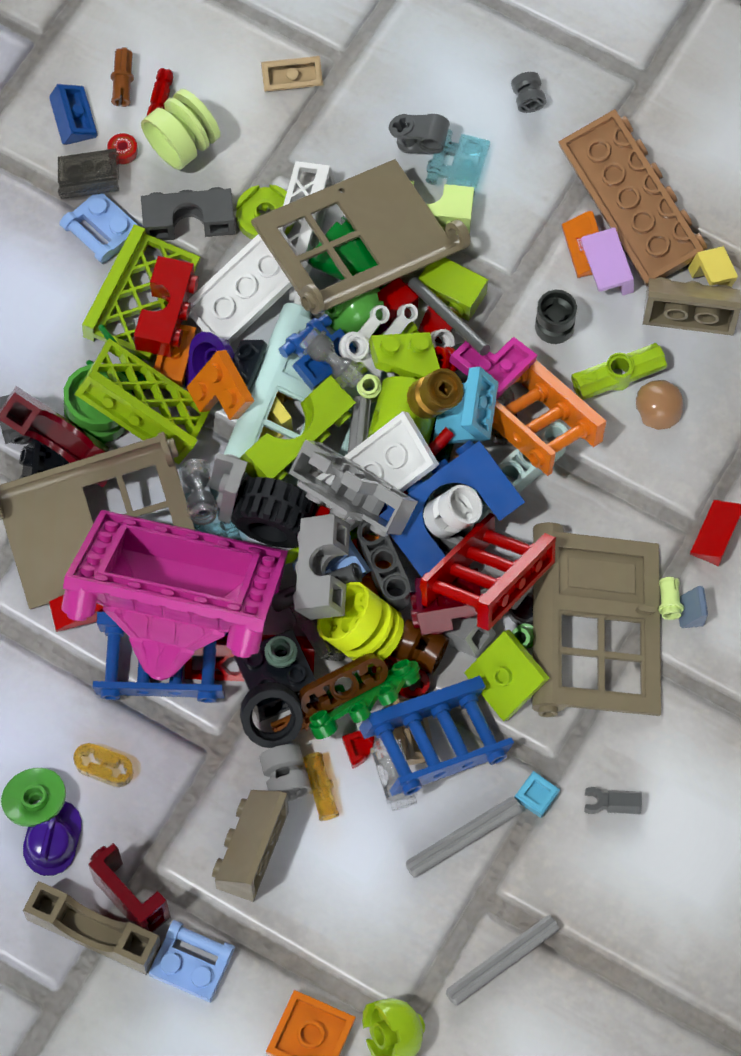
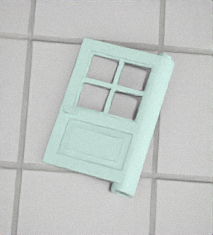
M295 303L283 305L250 388V393L255 401L237 419L224 455L231 454L240 458L258 441L264 426L290 439L302 434L305 422L299 435L267 420L277 392L302 402L319 386L317 385L311 390L292 367L300 359L297 354L292 353L287 358H284L279 352V347L286 343V338L293 333H300L306 328V323L311 320V312L306 311L303 306ZM328 327L326 328L331 335L336 332ZM315 338L306 343L308 347H310ZM367 371V372H366L365 374H363L362 376L367 375V374H372V373H371L370 371ZM382 371L380 377L383 381L388 376L386 372ZM336 372L331 375L352 399L355 396H361L357 390V382L362 376L347 386L336 375ZM370 387L366 391H371L374 388ZM376 402L371 403L369 427L372 421ZM351 417L344 422L349 427L339 450V454L342 456L348 454ZM291 462L286 468L288 474L282 481L297 486L298 479L289 474L293 465ZM245 472L244 478H247L249 475Z

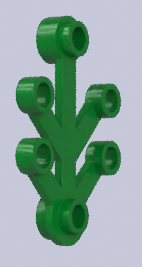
M408 659L398 661L392 666V670H388L387 678L380 685L347 701L330 713L326 710L314 713L309 718L311 722L309 728L315 739H324L334 734L338 729L336 720L349 713L354 723H359L371 715L370 711L377 700H379L382 706L395 702L399 697L398 693L401 688L409 687L420 679V666L418 662L409 661ZM368 668V672L371 674V676L376 674L372 673L371 669ZM356 672L354 675L358 683L363 682L358 672ZM342 684L334 686L338 692L347 691ZM328 689L326 693L330 699L333 696Z

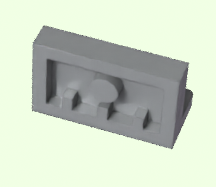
M217 453L209 486L211 489L219 492L215 507L220 508L218 520L229 524L244 481L248 463L231 454Z

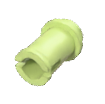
M373 374L364 375L357 382L358 393L365 399H371V403L376 402L381 391V382ZM370 387L374 388L371 391H366Z
M665 577L659 580L661 605L658 607V611L662 614V618L666 620L680 618L684 610L683 604L680 603V582L678 578L674 579V577Z

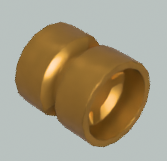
M440 368L412 383L407 392V403L416 416L422 419H431L457 406L461 402L464 394L463 384L455 372Z

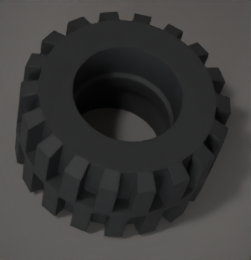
M252 477L244 480L231 515V522L238 530L256 541L275 547L296 548L299 547L297 536L300 531L301 518L315 517L318 505L305 497V491L288 482L267 477Z

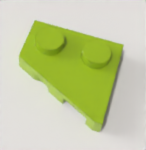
M430 332L371 335L369 339V348L376 369L414 378V376L422 378L440 369Z

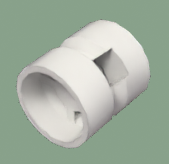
M456 485L427 503L423 513L425 525L435 536L449 538L479 520L482 515L481 499L471 487Z

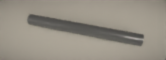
M417 277L410 279L408 286L480 355L484 356L489 352L490 346Z

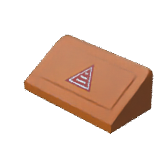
M588 211L562 224L577 278L592 275L581 244V238L597 233L599 230L593 211Z

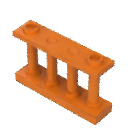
M537 360L513 383H521L529 392L506 406H503L496 400L492 427L525 455L534 467L539 468L547 476L553 472L556 453L574 441L582 438L593 447L603 442L606 420ZM536 401L544 403L550 409L526 425L514 416ZM558 419L563 420L571 427L570 430L547 444L536 435L537 432Z

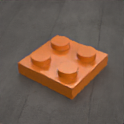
M294 990L267 1047L266 1054L270 1056H340L356 1017Z

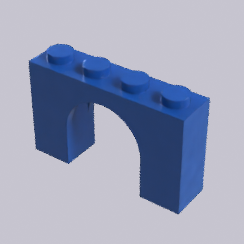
M469 440L456 450L459 455L450 463L446 459L442 460L431 471L433 475L424 482L420 479L406 489L407 495L418 502L402 534L390 535L421 577L446 556V553L429 532L423 518L426 503L436 489L449 483H462L472 487L483 498L499 521L525 503V500L481 441L474 444L472 440ZM385 503L381 510L383 513L379 517L389 522L395 509Z

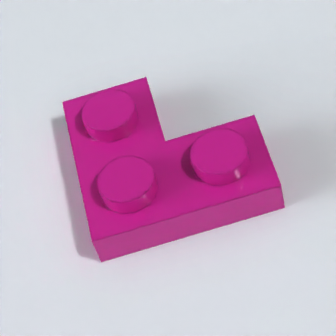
M513 337L495 355L489 351L484 356L480 355L465 341L451 354L449 362L467 376L469 368H483L499 382L496 397L498 399L535 363L538 355Z

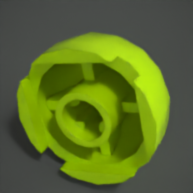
M387 998L366 1004L363 1010L362 1024L363 1029L369 1027L372 1039H366V1043L372 1056H416L421 1048L423 1033L425 1032V1023L422 1016L407 1002L396 998Z

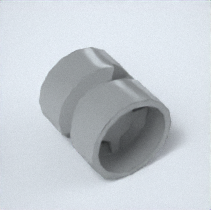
M285 744L266 750L259 756L264 776L270 777L266 782L268 791L287 793L288 801H292L307 795L312 790L307 771L301 769L304 765V760L299 745Z

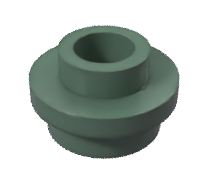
M274 637L265 646V658L270 665L276 668L288 667L296 660V644L288 637ZM278 650H285L287 652L283 657L275 655Z

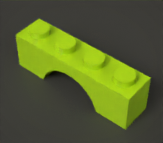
M330 375L300 403L305 416V426L302 434L292 439H280L266 433L240 457L242 461L248 462L246 473L251 478L267 477L282 480L288 474L285 468L291 462L294 463L304 441L310 440L321 443L331 435L327 429L333 424L339 428L352 415L348 410L356 402Z

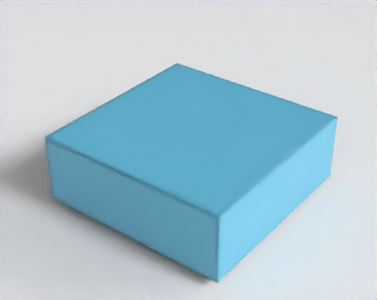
M533 771L514 798L522 806L541 818L559 794L560 789Z

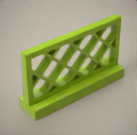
M134 224L82 323L83 337L94 342L95 339L106 342L107 340L98 326L103 324L106 328L107 324L120 320L124 333L115 335L113 338L130 353L150 361L153 353L135 349L132 340L135 329L129 331L124 318L139 314L142 309L152 310L161 307L162 310L168 302L157 298V301L141 305L137 293L151 289L150 282L134 287L131 277L135 273L146 270L148 278L151 280L152 272L150 268L155 267L156 260L147 262L144 252L148 245L159 249L163 257L176 260L183 259L194 263V272L200 263L201 257L145 234V228ZM133 295L137 307L121 312L118 305L120 299Z
M110 338L103 345L85 379L74 394L141 440L156 437L161 432L166 434L167 439L173 438L179 456L174 457V462L178 465L194 448L198 440L196 438L210 412H199L188 391ZM108 351L117 356L121 364H112ZM125 371L129 382H120L116 372ZM134 371H139L145 375L147 381H138ZM99 372H107L109 379ZM142 389H151L155 399L146 400ZM160 389L170 392L173 399H164ZM125 390H133L135 397ZM176 406L181 417H172L168 407ZM186 406L192 407L200 415L190 416ZM150 407H158L161 414ZM177 425H184L187 432L178 427Z

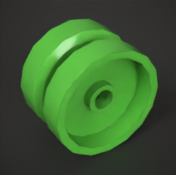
M89 364L77 369L68 377L64 386V418L105 444L118 439L126 429L74 395L93 365ZM99 372L109 379L107 372ZM116 372L120 382H129L124 374ZM125 390L132 395V390Z

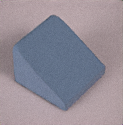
M697 586L680 596V603L684 606V610L679 618L681 628L703 627L706 622L708 611L705 590L703 586Z

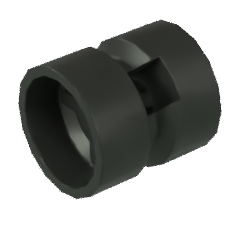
M555 289L546 292L539 299L535 330L541 340L550 344H560L567 341L573 334L577 304L571 294L564 290Z

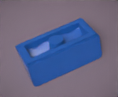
M57 84L51 92L49 99L62 144H73L96 138L98 134L84 86Z

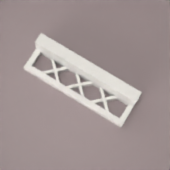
M295 161L283 206L294 202L302 196H308L310 191V194L334 185L335 179L330 165ZM301 172L316 173L314 181L303 187L299 182ZM328 208L311 214L321 230ZM303 218V222L301 219L297 220L301 227L300 233L288 239L284 232L293 223L278 228L283 237L300 255L316 248L319 241L305 218Z

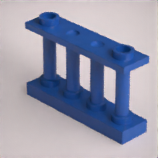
M97 612V626L100 632H105L108 640L105 681H93L92 687L96 695H101L100 697L106 700H118L120 695L192 697L204 703H214L217 701V698H225L223 685H214L217 640L203 647L201 684H182L183 667L173 677L169 678V683H150V676L143 670L139 661L137 682H118L120 639L124 636L125 632L105 612Z
M481 676L372 712L361 723L359 729L364 739L375 735L377 738H381L399 775L389 790L392 796L404 793L405 796L411 795L419 791L422 785L486 762L494 765L507 758V752L514 744L512 737L497 742L477 704L479 701L478 697L486 687ZM461 706L462 709H466L484 745L483 748L468 752L449 713L452 708ZM433 716V718L438 719L456 755L455 758L440 762L421 724L424 718ZM404 725L405 728L410 729L428 766L427 768L411 772L392 733L395 728Z

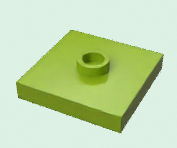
M510 630L503 631L464 672L468 679L481 676L486 686L481 695L503 722L509 720L550 679Z

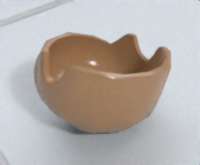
M656 380L647 383L639 389L636 397V409L641 415L643 424L660 430L671 428L679 422L683 413V399L675 385L666 380Z

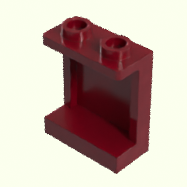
M114 843L108 848L102 846L91 856V862L88 866L93 881L130 923L153 933L171 918L167 900L158 891L142 904L116 876L114 872L123 865L119 849Z

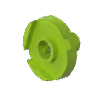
M257 185L247 189L238 199L236 206V222L241 232L251 240L256 237L258 233L251 220L261 215L259 212L261 209L268 211L269 209L275 210L282 207L287 191L276 185L261 188ZM295 223L285 229V235L290 233Z

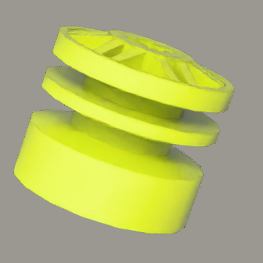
M349 582L346 584L345 616L318 619L317 622L319 636L352 660L368 653L377 654L385 660L399 644L404 628V620L401 613L360 582Z

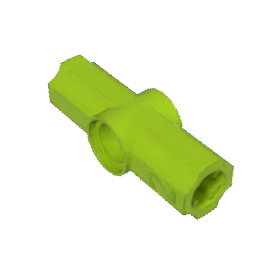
M657 343L627 354L614 353L606 362L572 374L571 380L574 391L582 400H586L609 390H624L633 381L665 370L667 368L665 354ZM622 369L625 371V374L619 375L612 370Z

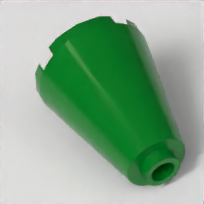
M343 215L341 217V224L336 222L325 236L331 242L355 230L346 216ZM360 237L334 248L352 276L378 265ZM327 252L318 255L316 259L313 257L308 260V264L313 268L341 281L345 279ZM387 283V284H385V285H383V286H380V287H379L380 291H381L384 287H386L389 283Z

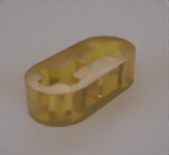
M91 743L80 745L74 752L73 759L76 769L87 777L113 787H124L133 779L132 763L124 755ZM90 753H93L94 759L101 764L98 765L90 762L87 766H84L81 757H88ZM122 764L126 774H119L117 778L114 777L111 769L106 768V766L118 768Z

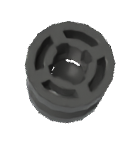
M524 72L512 79L511 86L513 92L518 96L516 103L520 112L531 113L545 106L547 100L545 93L540 90L541 80L538 73Z

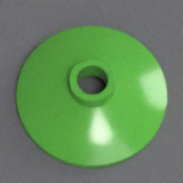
M46 768L27 769L15 775L5 786L1 796L2 809L7 818L13 823L24 827H34L37 824L50 820L60 812L65 803L66 788L60 776L52 770Z

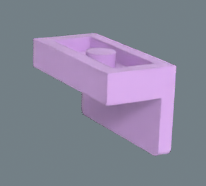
M616 228L583 236L581 244L598 291L601 292L619 286L622 296L633 293L634 278Z

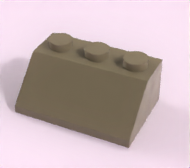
M664 277L649 278L642 325L733 336L741 311V290L733 289L728 285L708 286L696 281L684 283L671 281Z
M251 790L247 799H241L236 812V817H239V821L235 829H229L224 842V847L228 849L224 859H217L212 872V877L216 878V889L254 902L289 813L287 793L282 791Z

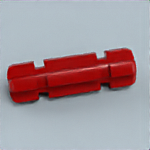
M160 68L157 71V81L154 83L150 99L151 105L148 107L147 116L156 108H163L165 110L164 103L169 98L170 86L174 78L172 70Z

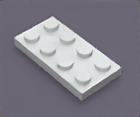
M258 234L188 300L191 303L189 316L204 332H211L218 336L219 339H227L231 344L292 287V284ZM287 241V243L289 244V246L291 247V249L293 250V252L295 253V255H296V256L300 255V254L292 247V245ZM306 261L301 262L306 272L312 268Z
M404 411L344 456L402 492L439 465L410 414ZM323 472L316 478L330 486L335 475ZM324 502L322 505L319 504L320 506L331 509V507ZM349 516L347 520H344L350 524V531L361 523Z

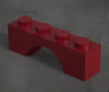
M17 386L0 409V421L23 436L36 439L50 447L69 463L113 450ZM108 480L96 484L103 488Z

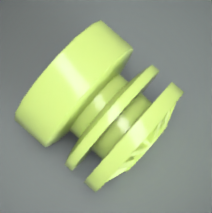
M180 89L173 95V98L167 99L164 103L165 110L163 108H156L141 121L142 131L152 148L168 165L178 170L184 168L197 157V150H206L209 147V143L213 144L221 137L220 129L210 111L194 94L186 89Z

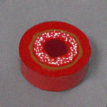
M126 133L116 134L108 141V155L113 162L128 164L136 158L138 154L137 142L131 135Z

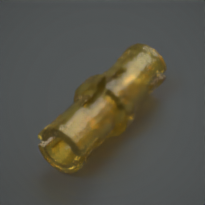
M316 752L304 756L303 760L311 785L309 794H313L319 815L318 818L320 821H327L338 817L339 811H337L332 793L334 784L332 779H328L322 758L323 755L321 752Z

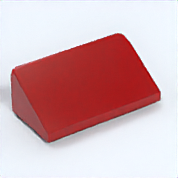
M713 500L690 551V555L719 566L741 518V504Z

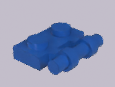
M327 314L322 315L318 319L313 318L306 323L304 330L298 334L293 333L286 338V343L279 347V352L284 358H287L292 353L299 356L300 359L292 367L311 390L335 372V368L326 359L317 358L311 353L310 348L306 344L312 338L323 337L331 345L332 353L340 360L346 361L339 352V342L345 333L341 328L332 335L326 328L332 324V320ZM352 342L350 343L349 349L352 353H355L357 348Z

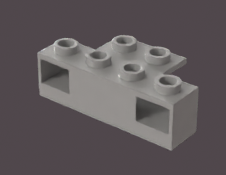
M305 440L289 471L290 475L298 479L297 486L307 492L305 497L321 505L323 502L331 507L330 512L344 520H347L348 516L359 522L365 520L371 524L370 530L383 537H387L388 534L401 535L418 502L321 442ZM312 466L326 474L335 475L330 486L309 474ZM385 503L395 509L389 522L379 517Z

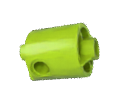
M393 376L383 379L367 438L404 411L410 414L426 443L430 444L436 417L422 419L411 411L407 403L409 387L420 378L415 376L414 378Z

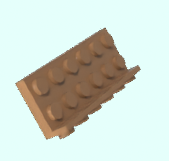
M614 109L558 141L608 226L616 228L624 252L647 287L649 278L656 279L669 276L690 264L697 252L705 251L708 248L700 233L694 235L690 226L693 224L684 209L679 211L675 205V202L678 200L671 187L663 186L660 181L663 176L656 163L650 164L645 156L648 155V152L640 139L634 140L631 135L633 128L627 117L623 116L621 118Z

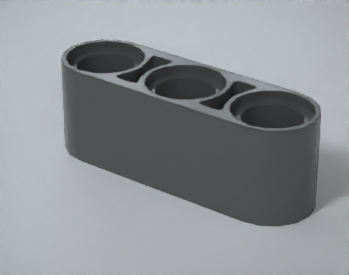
M363 520L357 529L359 552L371 570L369 574L380 599L387 602L397 611H401L407 607L410 601L411 586L389 535L383 537L370 530L371 524ZM373 533L379 538L375 541H367L364 539V536ZM384 560L388 561L391 566L387 569H381L376 566V563ZM393 588H399L404 593L401 596L394 597L388 591Z

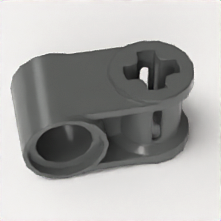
M400 114L391 120L389 131L394 138H397V146L404 153L427 152L437 154L444 149L450 123L447 118L439 114Z

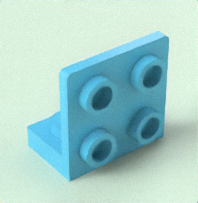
M481 367L469 368L468 379L466 383H462L464 390L462 400L457 406L436 417L433 440L445 427L455 435L447 444L464 443L472 440V442L490 440L499 382Z

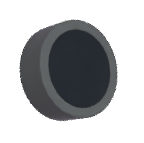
M531 593L527 594L516 610L511 608L508 610L510 619L517 625L523 623L533 624V594Z

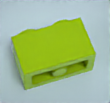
M447 258L426 266L418 278L459 318L470 321L487 294L488 279Z

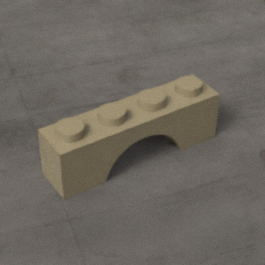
M40 881L35 885L23 909L27 921L147 975L161 947L159 935L130 922H119L100 915L78 903L67 893Z

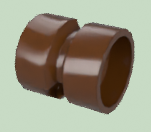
M408 618L404 623L403 634L399 644L391 653V656L399 660L408 659L409 661H416L420 666V670L433 675L445 654L450 638L442 634L421 635L420 628L414 629L412 620ZM422 644L426 646L424 651L419 650Z

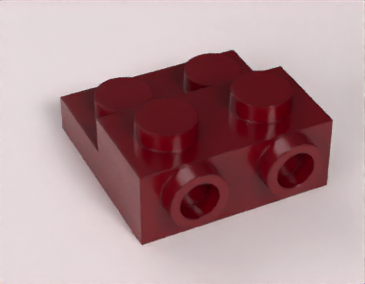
M458 577L451 583L453 586L479 596L481 595V586ZM421 578L415 579V591L410 592L411 615L414 629L420 628L421 635L441 634L445 631L453 630L454 618H471L477 615L474 607L443 595H439L428 607L423 606L419 587Z

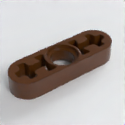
M374 653L365 654L305 685L298 695L300 705L303 711L310 716L320 710L328 712L383 683L388 675V667L379 655ZM372 663L377 667V673L373 676L368 672L367 667ZM356 670L360 675L359 677L363 681L361 683H358V680L353 674V672ZM339 678H350L352 684L347 691L338 692L335 690L334 686ZM325 686H328V689H329V691L331 692V694H332V696H333V697L330 698V699H329V697H328V695H327L325 689L323 688V687H325ZM314 693L319 697V703L313 706L309 698Z

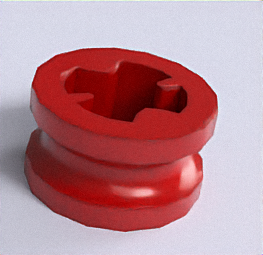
M434 347L440 368L455 372L457 367L451 364L449 360L451 354L456 350L453 347Z

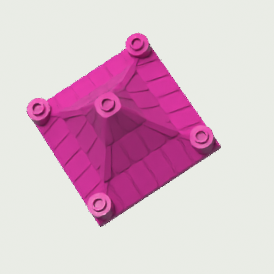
M101 510L65 575L62 611L72 620L85 621L88 617H92L95 614L96 603L102 605L103 611L129 636L131 646L143 670L153 679L167 680L183 667L195 650L224 637L225 633H228L226 645L232 650L233 655L249 658L252 654L259 652L268 612L274 595L280 589L288 551Z

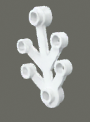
M413 304L401 305L397 310L398 317L383 335L401 334L410 322L417 319V307ZM378 305L372 308L370 318L358 332L346 333L340 339L339 352L342 358L350 363L361 362L373 375L379 378L382 384L380 377L382 370L376 369L374 366L372 355L370 354L369 338L380 324L386 323L389 320L390 312L387 307ZM406 308L410 309L411 311V317L409 319L406 318L404 315V310ZM378 309L383 313L381 320H378L375 315ZM446 329L435 330L430 334L434 347H437L435 344L436 337L441 339V347H453L455 345L453 334ZM351 342L356 344L357 349L355 353H352L349 349ZM386 372L388 377L395 376L393 372Z

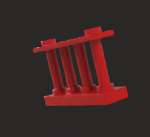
M489 513L480 523H476L473 529L434 568L423 575L419 586L422 594V605L428 607L439 595L474 607L477 612V627L489 631L555 563L556 537L544 533L531 545L495 532V515ZM492 544L522 556L513 562L484 550ZM473 561H477L505 573L501 577L494 578L470 569L468 566ZM458 577L489 590L479 596L453 586L451 583Z

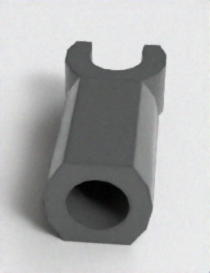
M596 787L585 789V796H593L597 799L595 805H585V813L596 814L601 810H607V813L641 814L642 792L608 790V793H603Z

